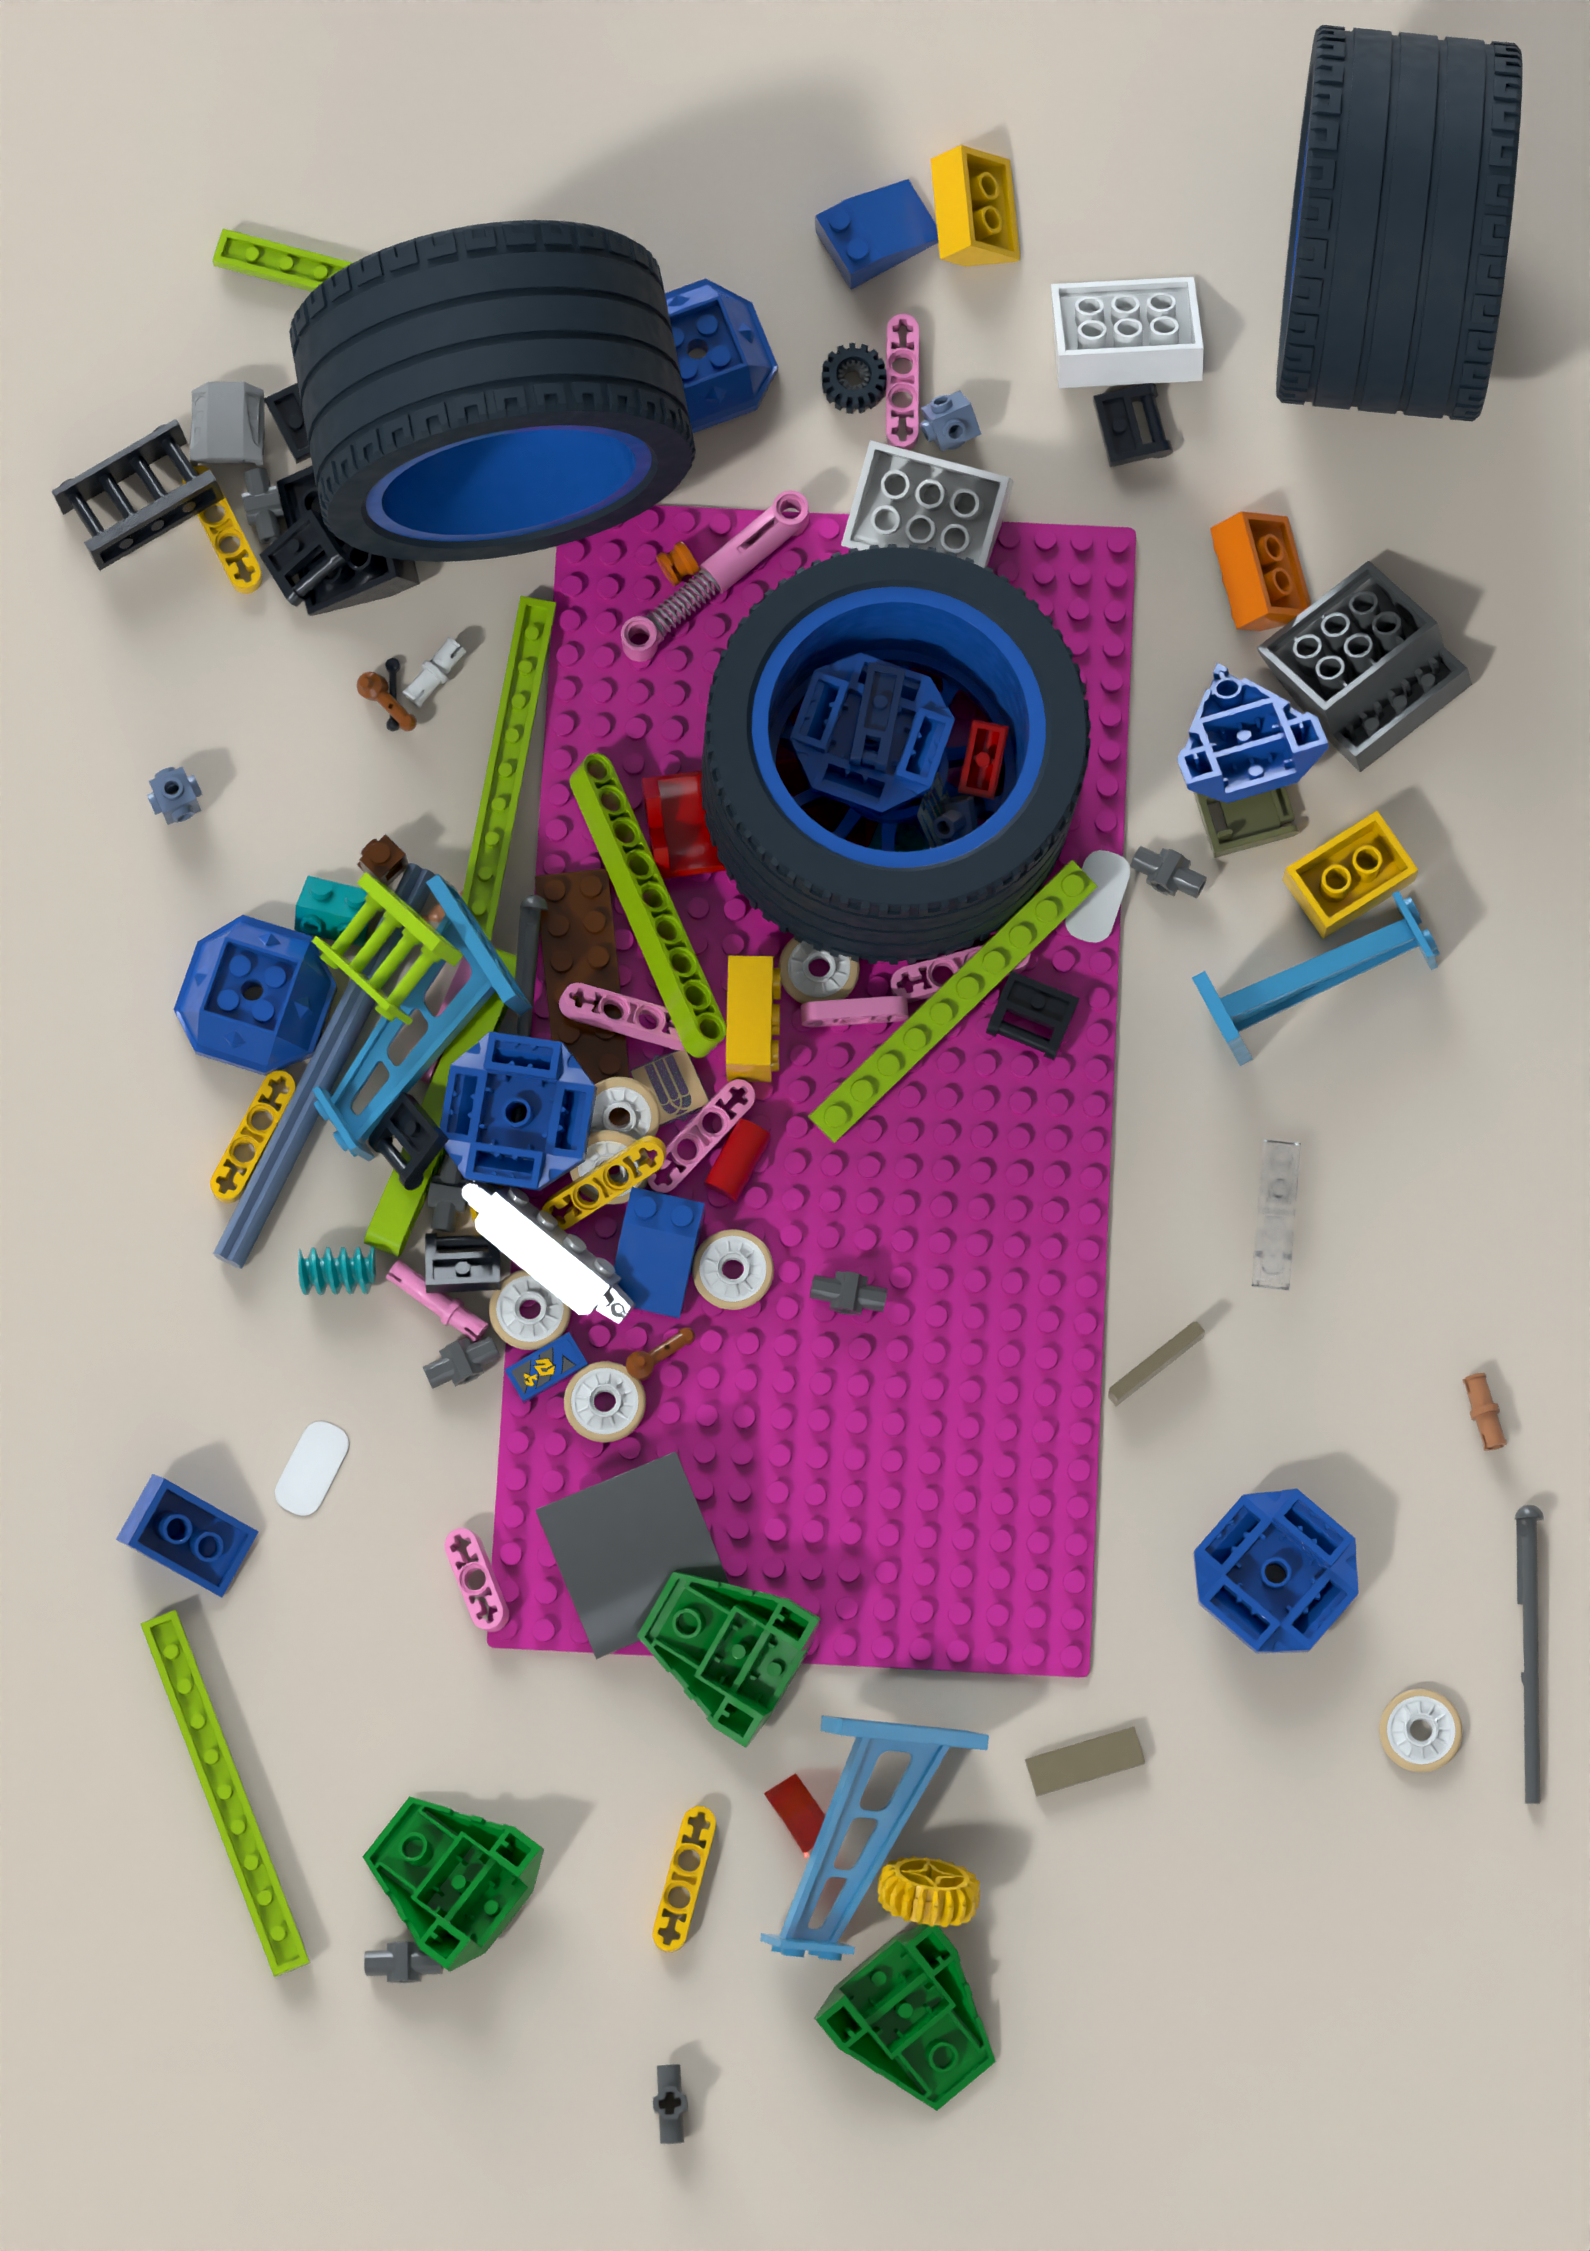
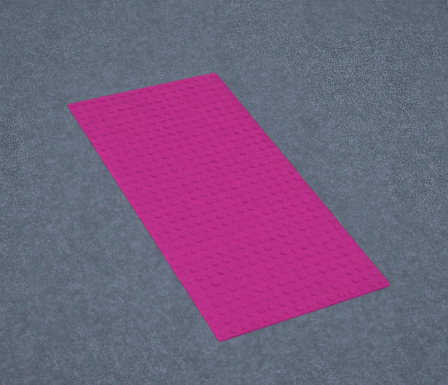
M654 505L643 513L617 526L556 547L553 594L556 610L550 641L535 876L606 868L569 782L571 774L585 757L591 753L603 754L613 764L650 849L642 778L701 771L710 686L713 685V675L719 663L720 655L723 649H728L727 641L738 628L740 620L743 617L749 616V609L755 603L758 604L769 589L775 590L779 581L795 575V571L801 567L805 569L811 567V562L819 559L822 562L830 559L831 554L840 552L841 555L848 553L851 548L841 546L850 514L809 513L808 526L801 534L791 536L723 594L715 590V595L710 594V599L705 598L706 602H701V607L696 606V611H690L691 616L686 614V620L681 618V624L676 622V628L670 627L671 632L668 631L666 636H664V640L658 644L655 655L649 660L642 662L633 661L625 655L621 639L622 626L632 617L650 614V611L655 612V607L660 608V603L665 604V599H669L670 595H674L675 591H679V587H684V583H689V579H694V575L688 574L682 578L680 584L674 587L661 570L656 560V555L661 552H670L673 550L674 544L682 541L690 550L699 567L766 510ZM783 511L781 514L787 519H794L800 515V512ZM1002 521L987 564L988 567L993 569V574L998 577L1003 575L1009 579L1008 583L1016 589L1019 587L1026 592L1025 597L1030 601L1034 599L1039 604L1038 609L1044 615H1049L1053 620L1052 626L1055 630H1060L1063 635L1062 640L1073 652L1072 661L1078 664L1080 669L1079 675L1086 688L1084 699L1089 702L1088 713L1089 721H1091V730L1088 738L1091 739L1085 778L1065 844L1059 859L1056 860L1052 873L1044 882V885L1070 860H1073L1082 869L1086 858L1095 851H1109L1123 857L1136 532L1130 527ZM637 633L631 637L630 641L636 645H643L649 640V637L643 633ZM913 667L909 669L931 677L939 693H942L943 681L941 677ZM961 690L956 693L950 707L955 721L946 747L967 746L972 719L989 722L976 703ZM802 703L797 707V709L794 711L790 718L793 726L795 725ZM778 745L776 761L796 758L794 753L782 745ZM1003 763L1001 766L995 797L999 796L1003 792ZM963 766L948 769L947 782L956 788H959ZM848 804L841 807L840 813L842 816H845L850 806ZM978 819V827L984 824L987 820ZM950 839L944 840L945 844L956 841ZM726 871L663 879L727 1028L728 955L773 956L774 968H779L782 951L787 943L794 938V935L789 932L783 933L779 930L778 925L771 920L768 922L762 917L763 912L759 908L755 910L749 904L750 901L745 895L739 893L736 889L737 883L735 880L729 879ZM609 877L621 994L666 1007ZM1121 904L1112 931L1106 939L1093 943L1072 936L1067 930L1065 918L1030 952V961L1027 968L1018 973L1080 998L1054 1061L1044 1057L1045 1053L999 1034L994 1037L986 1033L989 1021L1009 976L1004 977L835 1143H832L807 1116L906 1020L888 1023L806 1027L801 1022L800 1006L802 1003L792 998L781 983V999H773V1004H780V1035H773L772 1040H779V1071H772L771 1082H748L754 1089L755 1100L751 1108L741 1117L765 1129L770 1133L771 1140L738 1201L735 1202L704 1186V1182L734 1126L674 1189L662 1193L705 1203L706 1213L697 1250L711 1235L724 1230H742L758 1237L767 1246L773 1259L774 1275L770 1288L758 1302L749 1307L738 1310L723 1309L714 1306L702 1297L694 1284L691 1271L680 1319L632 1309L629 1315L618 1324L596 1310L587 1315H578L571 1309L570 1321L561 1336L568 1332L571 1334L588 1365L595 1362L608 1361L626 1367V1361L630 1354L636 1351L648 1353L677 1334L678 1330L683 1327L691 1328L696 1335L695 1341L691 1345H685L656 1364L652 1376L648 1380L641 1382L646 1395L644 1416L632 1433L614 1442L603 1443L589 1440L575 1431L569 1423L564 1410V1395L567 1385L574 1375L528 1402L523 1403L505 1373V1369L539 1349L524 1350L506 1343L491 1566L508 1607L509 1619L501 1630L497 1632L487 1631V1643L491 1648L593 1653L535 1510L676 1451L729 1584L789 1598L821 1618L813 1644L802 1664L1084 1678L1089 1674ZM998 929L989 934V938L982 942L979 939L974 941L973 946L967 949L984 945ZM539 934L531 1037L551 1040L541 934ZM961 948V949H959V950L954 951V953L960 952V951H963V950H967V949ZM945 954L937 955V958L945 956ZM815 959L809 964L808 969L813 976L823 977L829 972L830 966L823 959ZM859 959L860 971L857 983L845 999L893 996L891 992L893 974L902 967L916 963L907 964L906 960L898 961V965H889V962L877 961V964H869L868 960ZM928 959L916 960V963L927 961ZM939 966L932 973L934 981L939 984H944L953 975L952 970L946 966ZM926 970L920 972L922 979L910 982L908 976L903 977L902 984L897 986L898 989L905 988L906 993L913 992V985L924 982V989H929ZM927 999L908 1003L909 1017ZM1006 1012L1003 1020L1048 1039H1051L1054 1031L1010 1012ZM647 1014L639 1015V1022L644 1028L651 1030L656 1028V1022L651 1016ZM667 1021L665 1023L664 1028L662 1029V1032L666 1033V1031L668 1030L665 1028L668 1024ZM626 1036L630 1078L634 1079L631 1071L645 1066L644 1068L660 1103L666 1104L668 1097L653 1064H649L654 1062L669 1097L672 1100L677 1099V1090L663 1059H661L666 1057V1063L680 1094H688L689 1090L673 1055H670L680 1050ZM726 1036L705 1057L697 1058L687 1052L708 1100L729 1082L726 1075ZM731 1088L729 1092L732 1094V1098L725 1105L722 1106L719 1100L715 1103L716 1106L726 1111L730 1120L734 1114L728 1110L738 1102L743 1105L746 1102L742 1097L745 1093L743 1088L738 1090ZM690 1094L682 1097V1108L689 1107L691 1105ZM680 1098L672 1101L676 1106H680ZM670 1102L662 1106L669 1114L677 1111V1108L672 1106ZM525 1106L524 1119L526 1118V1115H527V1108H526V1106ZM704 1106L660 1124L655 1137L659 1138L666 1147ZM680 1109L679 1112H678L677 1114H675V1115L682 1114V1113H684L685 1111H687L688 1109H686V1110H681V1109ZM709 1112L703 1117L702 1125L705 1131L715 1134L721 1129L722 1120L718 1114ZM683 1139L677 1145V1153L683 1160H691L697 1153V1147L693 1141ZM645 1149L648 1157L653 1161L657 1152L654 1149L652 1151ZM669 1153L665 1159L671 1161V1163L665 1169L655 1172L656 1178L654 1183L656 1185L660 1183L668 1185L670 1181L667 1175L673 1168L677 1167L680 1173L684 1169V1167L679 1166L672 1160ZM619 1165L612 1166L609 1169V1175L617 1174L620 1171ZM568 1172L540 1191L524 1188L518 1189L522 1190L529 1197V1202L540 1211L550 1196L572 1183L573 1180L570 1172ZM646 1185L644 1190L651 1191ZM579 1190V1195L583 1200L587 1202L594 1201ZM570 1199L568 1205L561 1209L553 1205L554 1209L551 1215L553 1217L561 1216L564 1220L566 1211L574 1205L572 1200ZM628 1202L605 1204L564 1231L567 1234L579 1237L586 1244V1249L597 1258L607 1260L614 1267ZM511 1259L510 1274L524 1270ZM737 1260L727 1261L722 1268L723 1275L729 1279L739 1278L744 1271L743 1265ZM836 1271H849L868 1277L866 1285L887 1288L884 1311L879 1312L862 1308L861 1315H845L829 1310L830 1302L809 1298L813 1276L820 1275L835 1278ZM526 1300L521 1304L519 1312L525 1319H534L540 1314L541 1306L535 1300ZM609 1392L598 1394L594 1400L595 1407L602 1412L612 1410L616 1403L615 1397ZM490 1606L488 1621L493 1622V1614L498 1611ZM642 1641L611 1653L653 1656Z

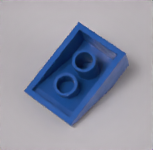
M909 179L845 199L815 215V232L850 290L938 243L937 225Z
M631 1188L614 1268L615 1273L622 1278L618 1283L619 1287L635 1303L633 1309L680 1319L706 1213L705 1203L640 1188Z
M152 1474L116 1540L219 1597H223L259 1531L167 1479Z

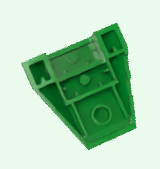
M674 1571L637 1637L667 1673L670 1672L685 1689L683 1692L690 1700L693 1699L707 1715L706 1719L716 1730L747 1748L778 1706L810 1650L821 1618L789 1598Z
M409 1796L363 1855V1859L385 1894L388 1895L395 1906L398 1915L413 1935L419 1949L451 1972L485 1954L534 1891L544 1849L513 1826L490 1822L479 1816L466 1815L453 1811L451 1808Z
M922 1924L893 1937L833 1988L814 2017L838 2049L863 2063L936 2111L996 2062L982 2020L978 2016L971 1996L973 1994L969 1983H967L962 1970L958 1951L938 1925L931 1927L930 1925Z

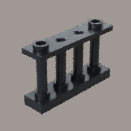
M177 419L157 427L149 435L75 478L64 481L59 487L51 491L63 515L74 509L92 536L91 539L84 543L99 571L224 499L218 482L210 469L198 475L180 447L188 442ZM166 455L169 456L186 482L170 493L165 491L149 466ZM135 473L138 474L155 500L139 511H135L118 485L119 482ZM106 491L123 518L122 521L104 530L86 502Z

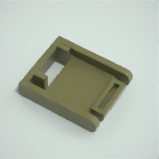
M1285 786L1230 803L1193 792L1214 858L1290 838L1299 833L1295 824L1281 828V825L1288 824L1295 819ZM1217 802L1220 803L1227 826L1226 830L1219 831L1218 833H1216L1208 805Z

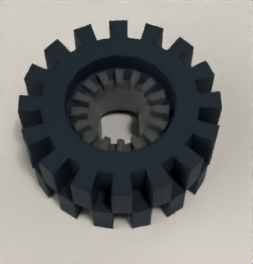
M849 343V348L847 349L843 345L837 347V353L830 352L828 361L823 363L822 390L823 393H826L827 401L830 404L832 402L835 403L836 409L841 411L842 407L846 408V413L853 414V409H858L859 413L865 412V407L869 406L872 409L876 406V400L881 401L883 391L886 390V369L884 368L885 363L883 359L878 358V352L874 349L869 352L868 345L862 344L861 348H856V343ZM856 371L859 372V378L864 381L858 384V386H851L849 380L844 378L845 375Z

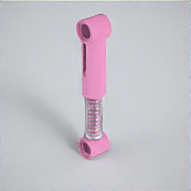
M793 490L784 491L779 494L769 509L699 566V575H694V579H689V583H684V587H679V591H675L674 595H670L669 599L664 600L665 604L660 603V608L655 607V612L650 611V614L632 617L627 620L621 630L622 647L625 655L637 662L647 661L652 658L657 652L658 644L664 640L668 631L671 632L670 627L676 628V622L681 624L680 619L686 620V614L691 616L690 611H696V606L701 607L700 603H705V598L710 599V594L715 595V590L723 594L791 536L801 534L807 528L809 522V507L805 496ZM787 508H794L800 512V515L794 519H787L781 513ZM637 633H643L649 637V640L643 645H636L630 641L631 637Z

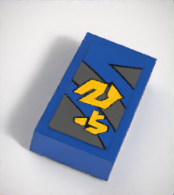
M568 1332L506 1368L505 1373L523 1403H526L576 1374L580 1369L587 1366L588 1363Z

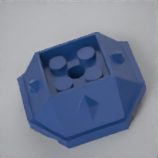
M706 278L666 292L665 297L692 432L696 433L756 411L778 372V365L753 303ZM694 349H702L707 353L700 359H694L688 355Z
M858 653L829 666L825 665L814 670L789 743L811 792L883 816L930 791L955 718L946 706L931 677L863 653ZM869 662L906 670L886 772L874 770L875 766L863 763L860 764V767L849 765ZM865 741L864 749L878 751L880 742L868 743Z
M241 915L197 942L173 1009L196 1055L264 1076L312 1057L320 1041L338 989L326 963L319 957L321 953L312 942V936ZM257 986L263 989L261 997L257 1000L250 1001L244 998L245 992L250 987Z
M489 1031L476 1045L450 1065L440 1122V1129L449 1139L444 1148L467 1180L540 1191L585 1162L597 1087L563 1042ZM519 1105H525L527 1108L526 1118L520 1123H513L511 1119L513 1109Z
M1298 1489L1243 1494L1193 1552L1198 1604L1256 1654L1309 1652L1359 1594L1355 1537ZM1273 1565L1281 1567L1285 1572V1580L1281 1583L1270 1582L1265 1576V1569Z

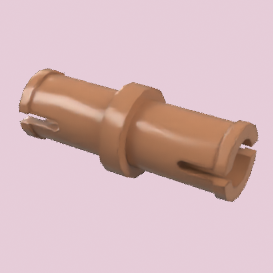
M1477 1373L1467 1376L1462 1381L1472 1407L1470 1411L1471 1420L1477 1423L1484 1451H1493L1504 1447V1445H1507V1441L1505 1440L1497 1415L1500 1409L1498 1404L1493 1402L1486 1374Z

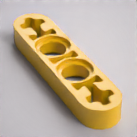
M203 465L193 467L198 475L209 470L208 467ZM224 496V499L212 505L220 506L225 510L222 520L219 522L208 521L205 518L207 509L198 513L197 516L231 585L240 593H253L262 584L263 576L261 569ZM229 536L238 538L240 540L238 550L233 553L222 551L220 544L224 538ZM241 559L246 570L249 573L253 572L251 574L252 580L248 583H245L243 579L236 580L240 577V572L235 562Z
M281 1070L273 1071L263 1080L210 1180V1187L215 1198L220 1202L234 1203L242 1197L296 1089L294 1079L287 1072ZM283 1080L286 1081L285 1086L289 1092L278 1095L275 1104L281 1108L279 1111H276L270 1104L263 1103L262 1100L265 1098L270 1103L274 1096L271 1085L273 1083L279 1085ZM265 1111L271 1114L273 1117L272 1125L266 1130L254 1128L252 1119L256 1113ZM241 1144H251L255 1148L254 1158L249 1162H239L234 1154L236 1148ZM228 1163H231L238 1170L246 1171L244 1176L238 1171L235 1174L233 1183L237 1188L234 1191L228 1189L225 1194L221 1193L222 1188L219 1181H227L233 1172L230 1167H226Z
M654 1136L640 1138L550 1196L542 1210L551 1214L554 1209L553 1205L561 1209L568 1205L571 1199L574 1205L566 1211L565 1219L563 1220L561 1216L554 1217L561 1229L565 1230L658 1171L662 1167L667 1155L664 1143ZM644 1147L647 1151L654 1149L657 1152L654 1162L647 1158L640 1162L636 1169L634 1162L641 1157ZM615 1165L623 1166L629 1173V1179L622 1183L615 1182L609 1176V1169ZM585 1184L592 1185L598 1190L599 1198L596 1201L587 1202L580 1197L579 1188Z
M704 1806L690 1808L684 1814L652 1931L655 1945L664 1952L672 1953L678 1951L684 1946L688 1936L716 1831L715 1816L710 1809ZM698 1814L705 1815V1822L710 1824L709 1829H702L699 1836V1842H706L704 1849L694 1843H682L684 1836L692 1840L694 1828L688 1822L690 1819H697ZM687 1850H693L700 1856L699 1867L691 1872L683 1870L678 1864L680 1854ZM676 1887L687 1889L691 1895L689 1904L681 1909L673 1907L668 1900L670 1891ZM664 1910L674 1915H687L684 1923L677 1919L675 1932L680 1934L679 1940H672L670 1945H665L664 1938L659 1935L660 1929L667 1930L670 1922V1917H662Z

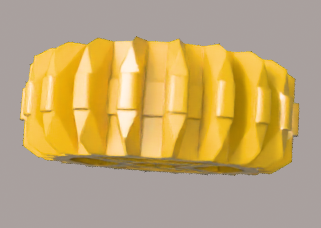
M910 1856L909 1859L900 1857L897 1860L889 1861L882 1868L877 1889L878 1902L882 1904L883 1909L891 1911V1915L902 1917L904 1921L917 1922L918 1925L927 1924L931 1927L934 1925L948 1927L949 1924L958 1926L961 1923L969 1922L971 1917L975 1916L976 1909L979 1908L981 1892L980 1881L976 1879L975 1874L968 1872L964 1866H956L953 1861L945 1862L941 1861L940 1858L930 1859L927 1856L924 1858Z

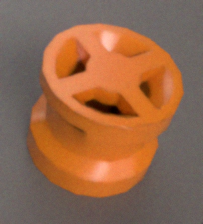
M682 541L674 544L673 550L670 552H661L656 555V560L661 570L674 587L682 582L684 576L688 574L694 575L700 571L696 560Z

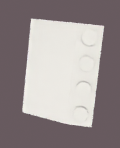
M1194 277L1051 284L1055 356L1059 388L1203 381L1204 348Z
M870 440L841 546L851 549L857 548L858 551L869 549L870 545L888 548V544H897V547L909 548V545H918V549L925 550L928 547L936 548V552L948 554L950 551L956 553L958 558L964 560L968 557L974 560V564L985 568L997 539L1014 481L1010 477Z

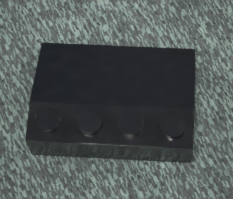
M313 466L276 481L287 529L310 509L317 511L322 517ZM331 532L338 545L348 554L350 560L342 568L336 567L305 595L306 599L304 601L308 615L314 616L391 597L420 584L415 561L388 558L359 550L340 540ZM324 550L298 572L299 580L327 556Z

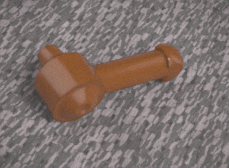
M375 672L363 673L357 680L358 693L368 700L377 701L399 723L402 730L412 731L415 729L417 719L413 714H409L388 692L387 680Z
M683 1327L678 1330L677 1334L648 1353L644 1351L633 1352L626 1361L628 1374L635 1379H639L641 1382L648 1380L652 1376L656 1364L685 1345H691L695 1341V1332L689 1327Z

